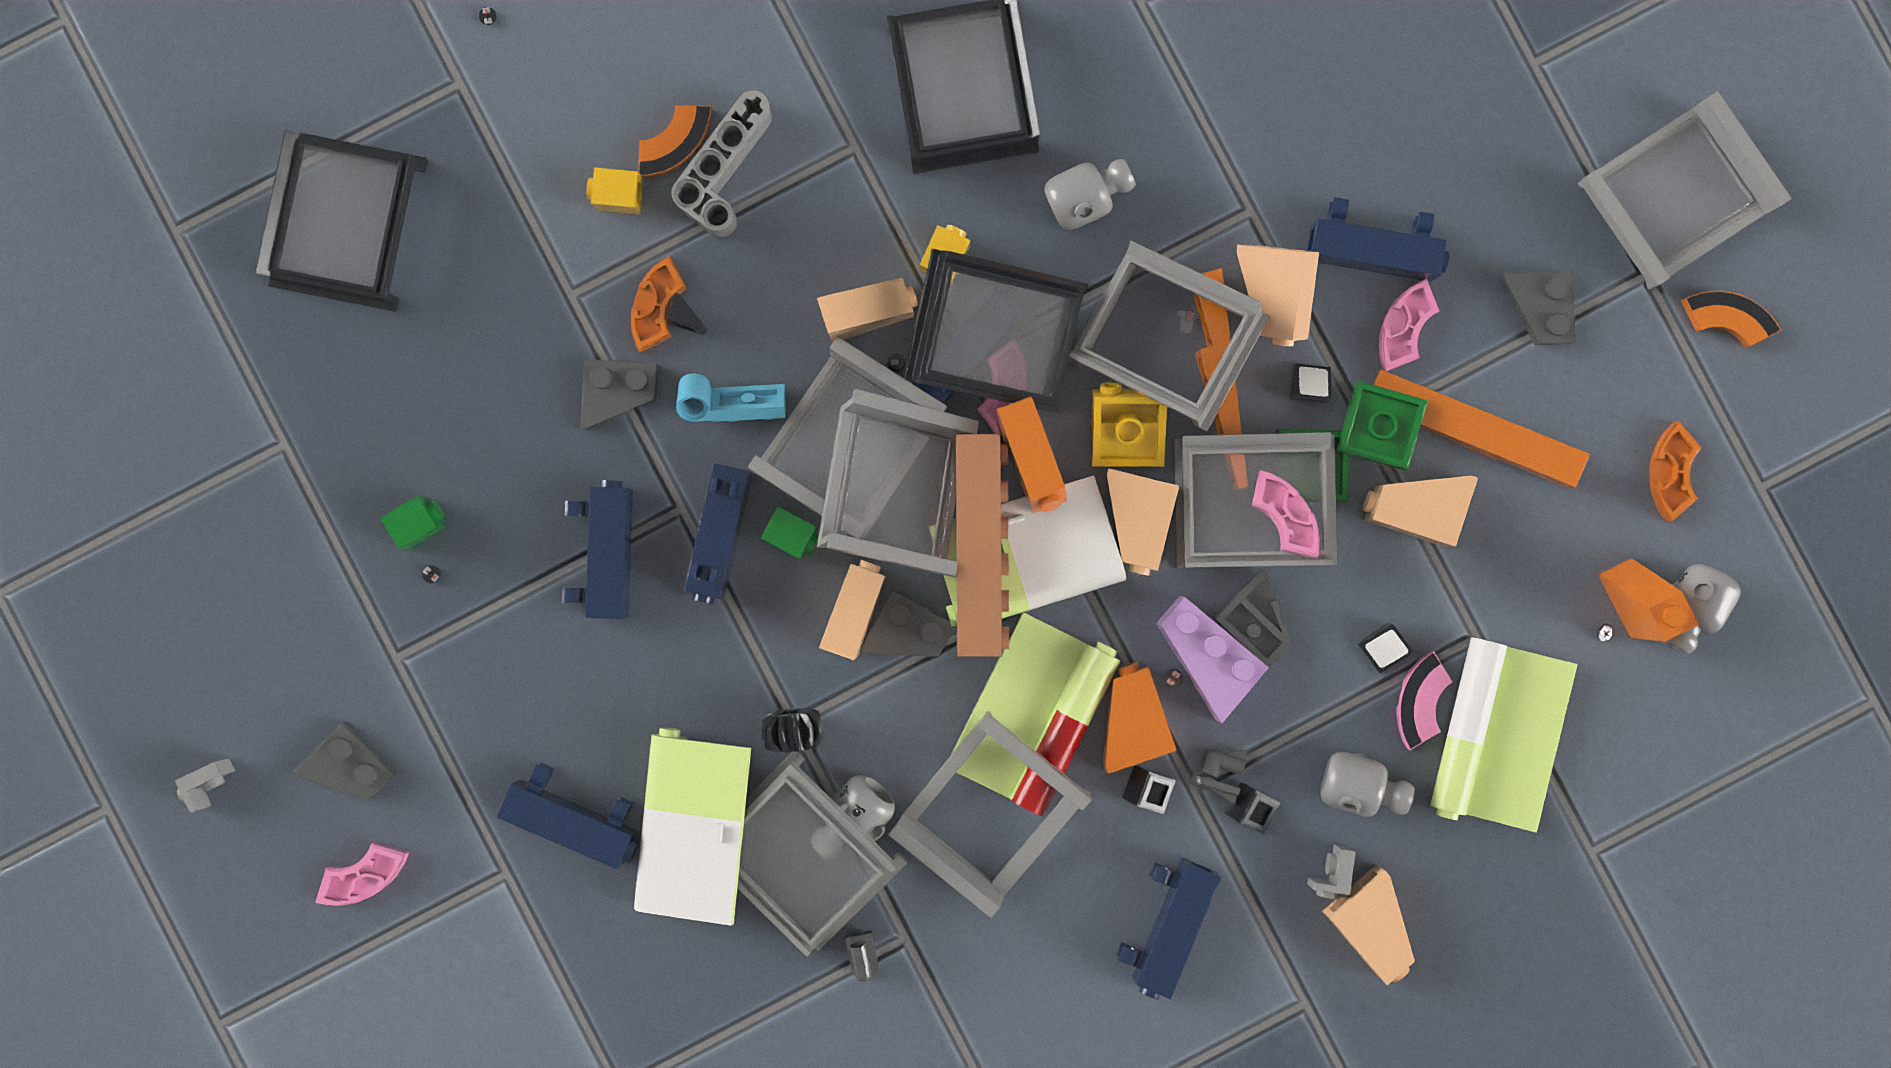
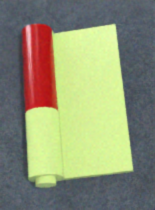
M1024 612L1021 613L1009 637V649H1003L1002 657H999L953 752L984 714L989 711L992 714L991 716L1065 774L1120 663V660L1115 658L1118 651L1100 642L1094 648ZM988 734L956 772L1010 798L1011 801L1020 807L1042 817L1056 792L1055 788Z

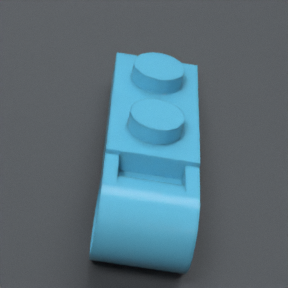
M695 373L687 374L679 381L676 411L681 418L692 422H735L739 420L785 418V384L711 388V383L705 376Z

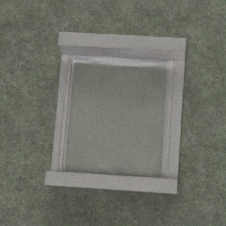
M1718 91L1577 183L1579 187H1583L1645 278L1647 290L1659 286L1686 265L1763 215L1792 199Z
M838 336L829 348V360L761 458L755 455L748 466L749 470L820 516H822L840 408L853 397L855 389L945 412L947 409L946 405ZM859 420L842 530L854 538L865 539L931 440V437Z
M855 389L853 397L840 408L817 547L955 577L958 562L948 560L947 555L956 503V435L977 434L979 421Z
M1331 432L1183 436L1181 439H1174L1175 485L1179 486L1175 502L1177 568L1337 565L1334 435H1331ZM1260 470L1282 478L1300 492L1301 497L1314 514L1318 525L1320 549L1317 559L1280 551V535L1274 522L1265 513L1251 508Z
M794 751L746 798L737 888L807 957L814 948L819 951L908 863V860L899 851L890 858L799 768L805 758L799 752Z

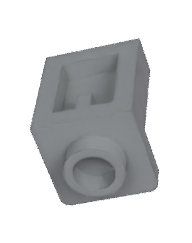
M230 758L213 762L175 780L178 787V799L190 813L211 806L206 791L224 784L223 776L235 771Z
M1333 845V853L1327 854L1325 872L1327 875H1330L1329 879L1308 877L1307 884L1313 890H1317V896L1338 899L1339 894L1350 895L1356 851L1349 846Z

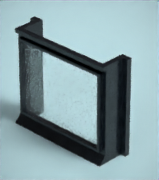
M986 0L893 17L892 15L886 16L913 174L1039 153L1040 131L1017 0Z
M285 130L255 273L269 278L268 286L396 312L399 298L390 294L389 291L414 171L425 173L428 159L305 133L298 135Z
M932 248L903 378L919 384L1008 403H1015L1032 397L1036 409L1058 413L1059 408L1057 405L1081 302L1089 284Z

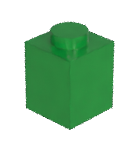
M416 496L380 518L396 546L401 550H410L447 528L442 521L445 514L440 505L434 499L430 500L429 497Z
M777 506L761 539L798 559H802L804 554L811 556L815 550L819 537L816 535L818 527Z

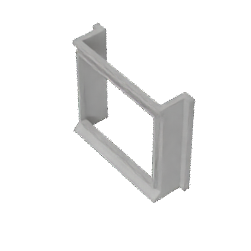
M1130 241L1123 260L1073 351L1070 352L1068 363L1078 368L1085 365L1191 418L1194 426L1207 432L1270 316L1263 313L1261 302ZM1136 266L1243 317L1197 403L1090 351Z
M987 711L900 816L888 835L992 918L1000 908L1005 894L1078 809L1082 811L1091 802L1092 797L1090 796V791L1079 787ZM987 734L1064 796L993 880L989 879L917 820Z

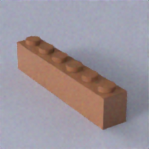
M1000 434L956 435L957 657H1002V649H1009V627H1002V612H1009V590H1001V575H1009L1008 553H1001V539H1008V517H1001V502H1008V480H1001V466H1008V444H1000Z

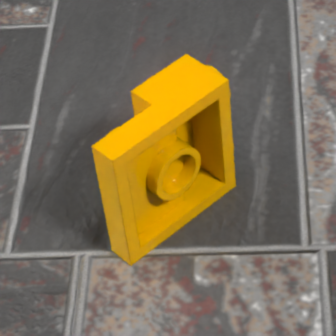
M1106 382L1100 385V389H1092V467H1164L1167 406L1133 389H1122V384Z

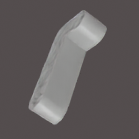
M757 90L744 92L738 98L672 188L673 201L682 213L716 237L724 238L730 236L737 227V217L732 207L718 193L772 121V111L767 97ZM760 106L762 111L760 115L757 113L749 114L748 109L750 107L757 109ZM746 123H748L750 130L746 129ZM729 134H741V142L734 147L725 145V139ZM717 161L721 163V168L715 175L703 174V169L708 162ZM688 190L699 191V197L693 204L682 203L683 194ZM725 211L728 213V219L723 225L714 226L710 223L711 217L715 212Z

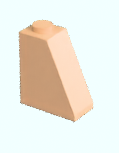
M1237 245V256L1248 296L1261 302L1263 313L1270 316L1260 336L1273 338L1272 344L1280 346H1294V341L1308 339L1319 252L1261 245Z
M902 277L817 298L832 343L837 336L844 340L913 318L914 312L912 307L918 306L913 286L905 287Z
M1108 468L1107 480L1122 562L1129 563L1128 571L1149 576L1150 569L1158 571L1179 486Z
M1462 476L1375 486L1374 491L1370 490L1363 504V511H1366L1364 521L1443 547H1456L1478 478Z
M864 560L860 561L859 566L850 564L820 643V649L851 660H855L858 657L886 578L885 575L879 574L880 566Z
M1375 865L1351 886L1350 895L1341 894L1338 899L1334 900L1322 912L1372 971L1388 985L1391 982H1398L1403 979L1410 970L1409 966L1415 960L1391 877L1384 869Z

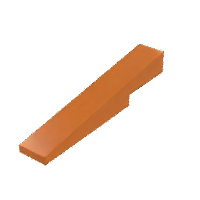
M1222 268L1202 273L1224 284ZM1192 293L1207 344L1206 348H1202L1195 353L1205 389L1231 341L1227 309ZM1236 381L1213 420L1217 435H1242ZM1223 454L1233 491L1248 487L1244 454Z
M1384 370L1378 371L1373 385L1428 400L1420 428L1492 460L1504 461L1562 488L1568 489L1577 486L1590 456L1587 452Z

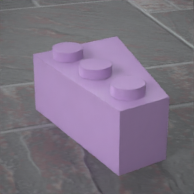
M1179 596L1156 623L1192 680L1191 682L1200 693L1213 718L1221 724L1269 668L1186 597Z

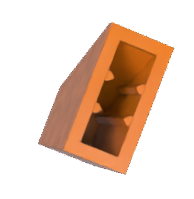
M1032 397L997 409L1003 442L1008 444L1009 457L1032 513L1038 511L1049 512L1057 509L1062 502L1067 501L1065 485Z
M1629 558L1598 574L1630 638L1666 642L1699 625L1683 592L1634 559Z
M1138 662L1117 668L1118 675L1113 676L1110 682L1102 764L1107 774L1177 751L1149 667H1139Z

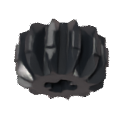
M809 707L775 711L774 713H768L762 720L763 729H761L765 749L775 753L809 750L812 747H817L823 740L822 732L824 730L820 712Z

